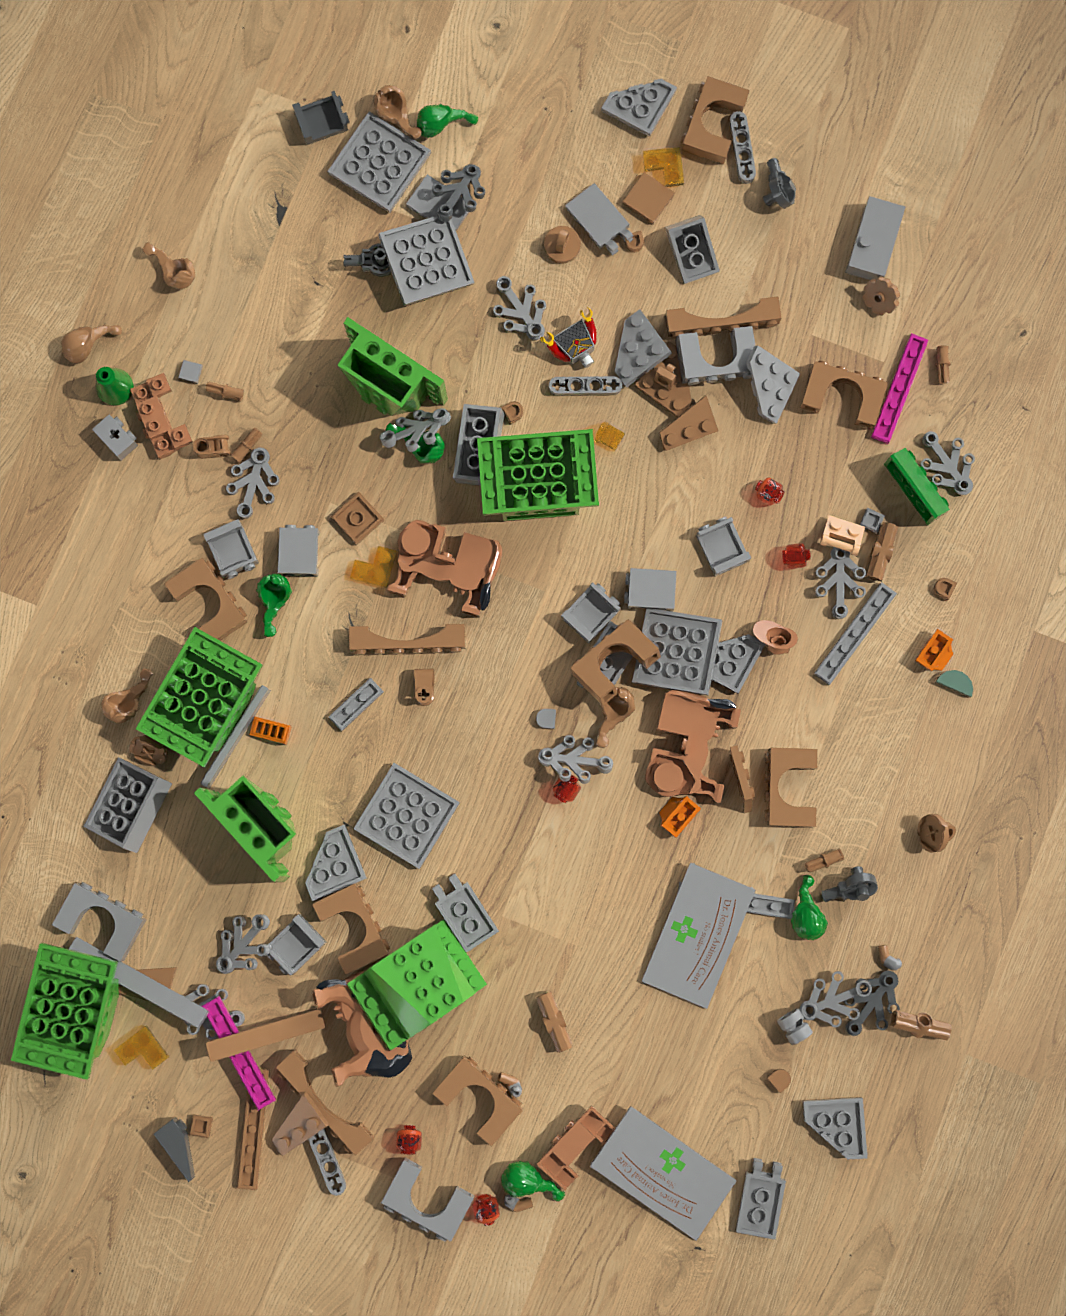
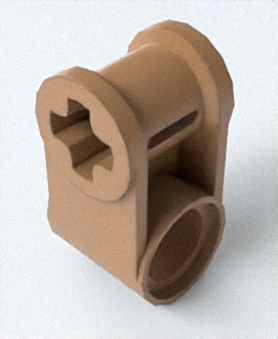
M229 435L198 438L193 443V449L200 458L230 456L231 451L228 448ZM200 445H207V449L205 451H198V447Z
M434 668L414 669L415 698L422 706H428L434 700ZM423 692L429 695V697H426V700L420 697L423 695Z

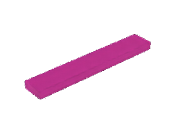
M910 334L871 438L886 444L890 443L929 341L928 339Z
M220 996L201 1006L209 1011L207 1018L219 1039L240 1033ZM250 1051L229 1057L258 1110L276 1101Z

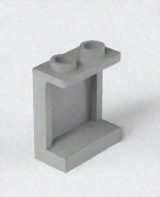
M726 517L720 518L716 521L717 524L711 527L709 524L699 528V532L696 534L715 577L751 560L749 552H746L734 527L732 517L728 519Z
M239 519L203 534L219 567L220 574L224 579H232L238 576V572L243 570L245 572L255 568V565L259 564Z
M285 525V528H280L278 574L282 576L318 577V536L320 535L318 528H315L313 525H304V528H296V525Z
M630 568V573H626L625 585H629V592H625L624 603L628 604L629 609L635 607L674 611L677 571Z
M593 582L575 603L561 615V618L588 643L620 611V603L613 596L609 598L605 594L606 590L599 583L595 585Z
M298 914L282 932L267 944L270 949L267 956L272 961L276 960L280 964L279 969L285 975L289 973L292 976L327 941L301 914Z

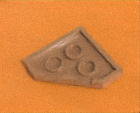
M668 341L666 345L672 354L644 374L635 384V387L678 418L686 412L692 402L688 383L682 384L677 348ZM668 364L676 367L674 370L676 379L671 390L654 381L656 371L660 366L666 369Z

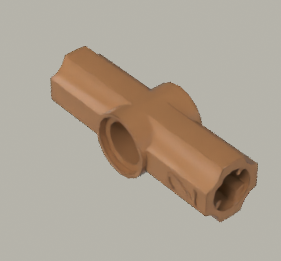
M883 522L877 541H875L870 557L872 558L866 577L871 580L882 581L884 578L887 564L890 562L894 551L893 544L899 528L895 524Z
M550 991L536 997L543 1014L542 1019L548 1034L552 1037L557 1053L572 1048L573 1045L566 1030L565 1020L561 1010L557 1007L552 992Z
M894 1010L890 1019V1026L909 1031L916 1038H922L926 1035L947 1041L952 1031L951 1024L934 1020L924 1012L914 1015Z

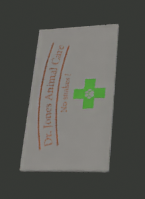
M690 863L642 982L707 1009L756 890L753 887H748L695 865V863Z
M632 1106L628 1108L590 1165V1167L694 1240L699 1238L737 1181Z

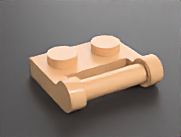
M829 515L820 545L836 547L857 556L865 527Z

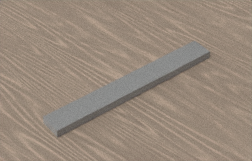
M78 937L75 938L69 950L117 961L118 964L114 978L119 980V985L198 1029L209 1013L205 1008L123 962L108 956L103 951Z

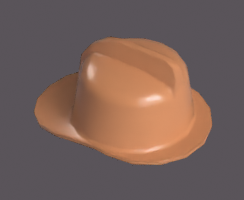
M761 620L753 627L754 636L766 644L767 649L773 654H788L790 648L797 644V634L793 630L775 622Z

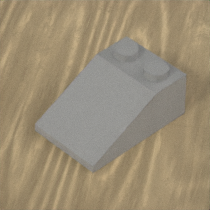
M698 215L665 227L684 284L720 272L703 216Z

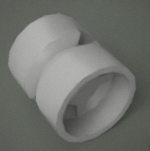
M799 1008L790 1011L777 1020L782 1031L787 1032L786 1037L791 1045L803 1041L813 1033L808 1023L803 1022L804 1017Z

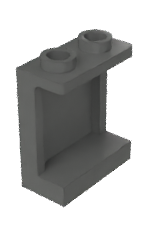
M332 91V95L304 106H300L299 102L292 105L306 145L348 131L347 124L350 121L347 113L342 112L341 107L344 105L340 95L336 96L335 91Z

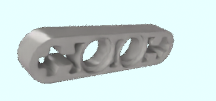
M737 111L730 117V130L739 180L744 184H749L754 180L756 170L747 117L743 112ZM736 118H739V120H741V129L737 130V122H734ZM744 135L746 141L739 143L736 140V136ZM746 152L749 155V159L743 161L739 158V154ZM745 166H747L748 173H751L749 178L743 175Z
M615 376L554 377L549 382V391L556 396L617 395L622 390V381ZM575 381L579 382L582 386L578 391H574L571 388V384ZM593 381L600 384L599 390H591L590 383ZM603 381H606V385H611L612 382L619 385L616 387V390H612V387H606V391H603ZM555 382H559L560 386H565V382H568V391H565V387H560L556 391L555 387L552 386L555 385Z
M324 1128L318 1132L319 1138L323 1135L324 1139L314 1143L313 1140L317 1139L315 1134L308 1140L329 1192L337 1196L345 1191L346 1181ZM325 1143L328 1147L327 1153L320 1154L317 1151L318 1144ZM333 1162L335 1171L327 1172L324 1168L325 1163ZM336 1173L339 1174L335 1178L337 1183H342L340 1191L337 1188H332L334 1180L333 1178L329 1180L328 1177L334 1176Z

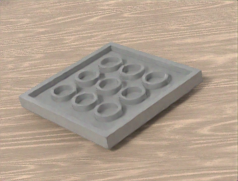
M368 112L329 168L328 174L391 213L430 156L431 150L373 113Z
M437 216L378 234L381 245L386 251V258L404 306L475 283L452 219L443 222Z
M646 608L642 633L659 648L661 657L647 669L636 660L632 682L709 696L722 619Z
M393 763L355 825L354 830L420 869L460 802L396 763Z

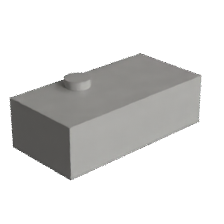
M869 196L845 273L868 280L885 277L905 206Z
M464 404L453 479L456 483L481 486L477 438L501 436L504 412L501 408Z

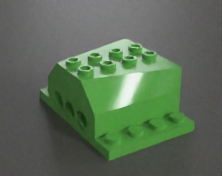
M349 317L346 318L343 324L351 346L337 366L358 391L364 402L367 404L372 402L377 406L376 409L384 415L388 413L391 416L418 410L427 396H430L429 399L437 405L439 403L444 405L447 402L448 397L443 379Z
M593 429L477 438L483 515L503 514V521L574 516L579 515L580 508L599 506Z
M194 627L136 729L205 767L214 750L218 752L228 740L248 707L256 687L254 681L263 664Z
M245 776L240 777L222 795L218 791L215 792L208 788H199L194 792L273 882H285L290 877L287 874L289 870L285 865L277 862L292 849V839L296 832L293 821L290 819L292 815L285 808L277 805L279 801L272 793L263 791Z
M442 920L346 985L388 1050L391 1051L462 1004L487 984L446 921Z
M40 943L11 1061L88 1080L94 1059L100 1056L110 1034L119 997V980L114 978L118 962Z

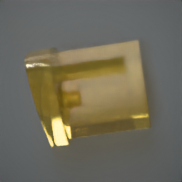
M605 421L597 431L595 442H601L616 451L625 433Z

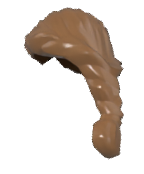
M385 85L378 90L374 98V110L377 116L385 122L398 125L403 133L418 139L421 136V129L418 127L411 128L409 125L404 92L394 85Z
M149 242L145 243L142 249L144 254L156 255L159 265L162 267L164 281L167 286L185 289L192 284L195 279V269L191 260L188 258L172 260L168 258L163 250H159Z
M103 325L95 328L87 326L74 329L67 333L61 341L62 352L65 358L74 364L85 361L97 339L106 333L121 335V326Z
M144 668L140 672V683L128 690L105 695L101 702L102 712L105 717L117 724L135 717L138 711L139 697L148 688L153 672L148 668Z
M616 687L617 695L604 706L601 705L605 719L599 728V736L596 743L599 748H605L609 745V739L606 734L635 711L634 696L626 688Z

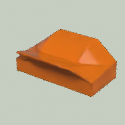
M936 629L915 661L929 671H942L953 656L951 647L953 639L939 629Z
M687 796L683 798L672 797L659 812L662 819L661 826L677 838L701 808Z

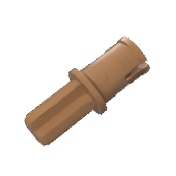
M947 345L936 347L937 363L935 365L938 367V382L940 384H947L950 381L949 366L951 363L949 362V346Z
M207 382L206 384L207 392L222 395V398L227 397L238 401L243 399L244 389L228 386L227 383L221 385Z
M253 428L243 441L241 440L242 443L231 456L241 463L248 452L253 450L252 447L260 439L262 432L257 428Z
M840 848L825 855L822 853L820 857L806 862L805 867L809 873L824 867L829 868V865L843 861L844 855Z

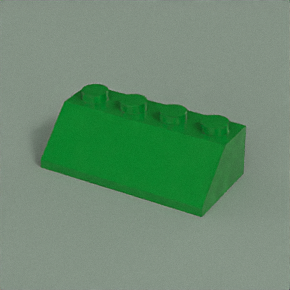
M904 448L892 454L884 463V466L928 526L950 510L948 507L949 503L938 494L937 486L934 482L928 480L925 469L922 466H918L914 454Z

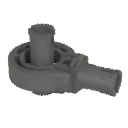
M772 158L767 161L770 171L768 181L771 193L763 196V200L768 207L777 202L780 207L786 209L795 203L796 187L791 178L781 171L779 160Z
M381 243L374 244L369 249H362L363 253H360V255L343 256L344 267L361 266L363 272H371L378 277L392 274L386 258V251Z
M861 866L853 867L851 869L852 875L846 878L845 881L838 882L837 887L821 890L823 900L828 902L841 898L844 901L848 899L865 901L878 890L876 877L870 873H863Z

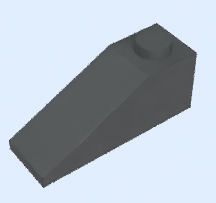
M175 1117L155 1132L154 1136L187 1181L190 1182L195 1177L188 1132L185 1130L187 1126L181 1119L178 1120Z

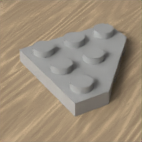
M658 79L645 85L639 84L628 87L627 90L610 92L601 111L650 137L674 96L677 87L662 79Z
M640 309L624 322L615 367L616 374L626 387L630 386L672 354Z
M754 346L746 364L752 376L751 385L754 396L757 397L758 414L772 424H777L800 373L760 346Z
M749 634L718 643L712 681L738 694L765 644Z
M345 825L332 829L325 834L323 843L305 882L312 901L367 879Z
M862 1097L803 1101L804 1121L848 1160L867 1158Z

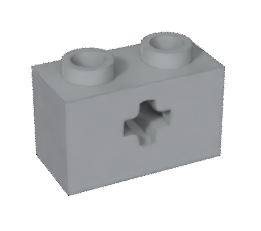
M109 414L92 430L122 461L138 446L134 442L137 438L129 430L125 432L122 429L124 424L117 416L113 419ZM116 433L119 435L118 439L114 437Z

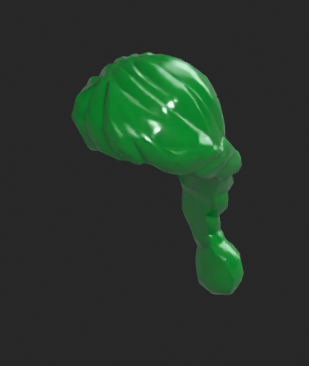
M427 105L418 113L417 127L421 129V136L431 138L441 133L450 122L464 118L469 123L475 125L478 123V116L465 110L451 109L448 105Z
M389 423L385 431L391 430L396 434L406 428ZM424 432L417 442L418 449L413 451L412 454L421 464L435 463L441 459L444 453V441L440 434L436 432V441L432 444H426L423 435L426 433ZM413 434L404 437L405 443L410 440Z
M274 573L264 576L256 588L258 597L265 606L263 623L264 636L273 637L276 634V628L271 622L277 616L278 611L285 606L286 601L289 600L292 594L287 578Z
M811 875L802 876L803 881L799 889L800 903L792 913L791 924L800 938L817 940L825 934L828 922L820 908L813 902L812 896L808 891L809 887L814 884V878Z
M519 1161L511 1163L503 1171L501 1183L504 1191L511 1197H523L525 1195H532L535 1192L551 1191L553 1199L558 1202L563 1200L565 1196V1191L557 1188L554 1182L542 1179L536 1168L528 1162Z

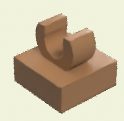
M668 364L666 369L660 366L656 371L654 381L671 390L676 379L674 374L676 367Z

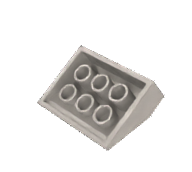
M118 757L83 827L124 849L138 853L172 783Z

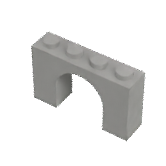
M740 327L732 330L730 337L733 360L724 367L712 366L703 359L697 332L679 334L675 342L682 384L696 385L700 381L714 383L718 379L732 381L736 377H743V379L752 378L746 362L753 347L756 346L753 327Z
M85 882L81 884L75 883L52 925L67 934H74L82 917L89 909L96 906L103 907L112 914L115 921L114 933L103 953L120 962L125 961L147 919L142 917L143 913L135 909L132 911L126 909V904L118 900L115 902L108 899V894L102 891L97 893L91 890V885Z
M405 1157L381 1203L384 1204L386 1210L402 1214L401 1218L408 1222L415 1221L422 1230L435 1232L436 1237L445 1242L447 1240L452 1241L474 1199V1195L457 1186L447 1206L442 1211L435 1214H425L419 1211L412 1202L411 1189L422 1166Z

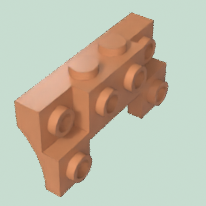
M164 373L147 379L146 383L130 389L138 409L135 411L139 421H143L145 426L142 428L146 438L151 439L160 460L193 443L186 424L172 429L159 399L161 396L172 392Z
M592 1105L575 1122L571 1120L564 1127L566 1131L561 1136L558 1134L550 1142L552 1146L537 1162V1165L564 1191L579 1177L569 1165L595 1137L604 1145L615 1129Z

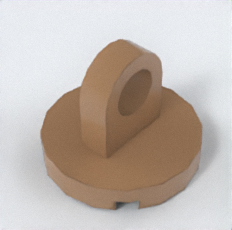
M568 226L554 227L545 236V253L550 260L556 263H568L574 260L580 252V237L574 229Z
M147 735L133 738L129 745V752H132L134 758L143 764L152 766L156 765V763L163 764L168 755V751L163 744Z
M927 814V816L921 818L918 824L917 833L921 838L919 842L930 853L941 852L946 848L948 841L955 836L956 827L950 822H946L938 814Z

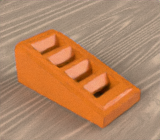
M254 717L249 735L287 745L292 726ZM262 722L260 733H256L258 723ZM266 724H269L267 735H263ZM276 726L274 737H271L272 728ZM280 728H284L281 739H279L278 734Z

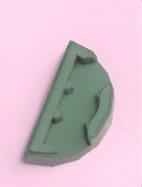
M946 671L935 681L970 698L972 697V681L961 671Z

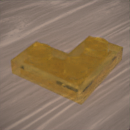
M680 147L643 151L645 171L663 170L666 187L684 185Z
M378 546L373 564L359 560L354 561L350 579L388 588L397 551Z
M148 1026L143 1027L114 1049L125 1066L142 1055L153 1070L169 1058V1055Z

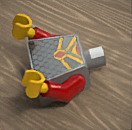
M587 307L589 310L587 315H584L583 311L580 310V315L585 319L584 321L583 319L579 320L556 336L546 332L549 336L547 341L544 337H540L541 342L547 344L548 349L555 358L564 362H570L571 364H575L580 360L585 368L594 363L590 353L594 351V345L597 343V330L593 318H591L593 312L589 307Z

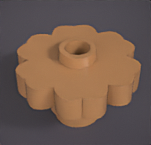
M879 277L878 279H872L864 287L866 294L863 295V300L867 307H872L874 314L881 316L885 313L890 314L899 306L897 299L900 297L898 287L891 283L889 278Z

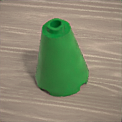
M102 367L97 371L96 392L104 403L118 406L131 398L132 392L130 389L134 388V384L127 372L112 367Z

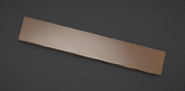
M317 1009L206 1042L205 1045L209 1060L213 1062L323 1029L325 1024L321 1010Z
M260 1069L266 1082L268 1083L269 1070ZM248 1091L246 1094L237 1189L257 1190L266 1106L258 1110Z

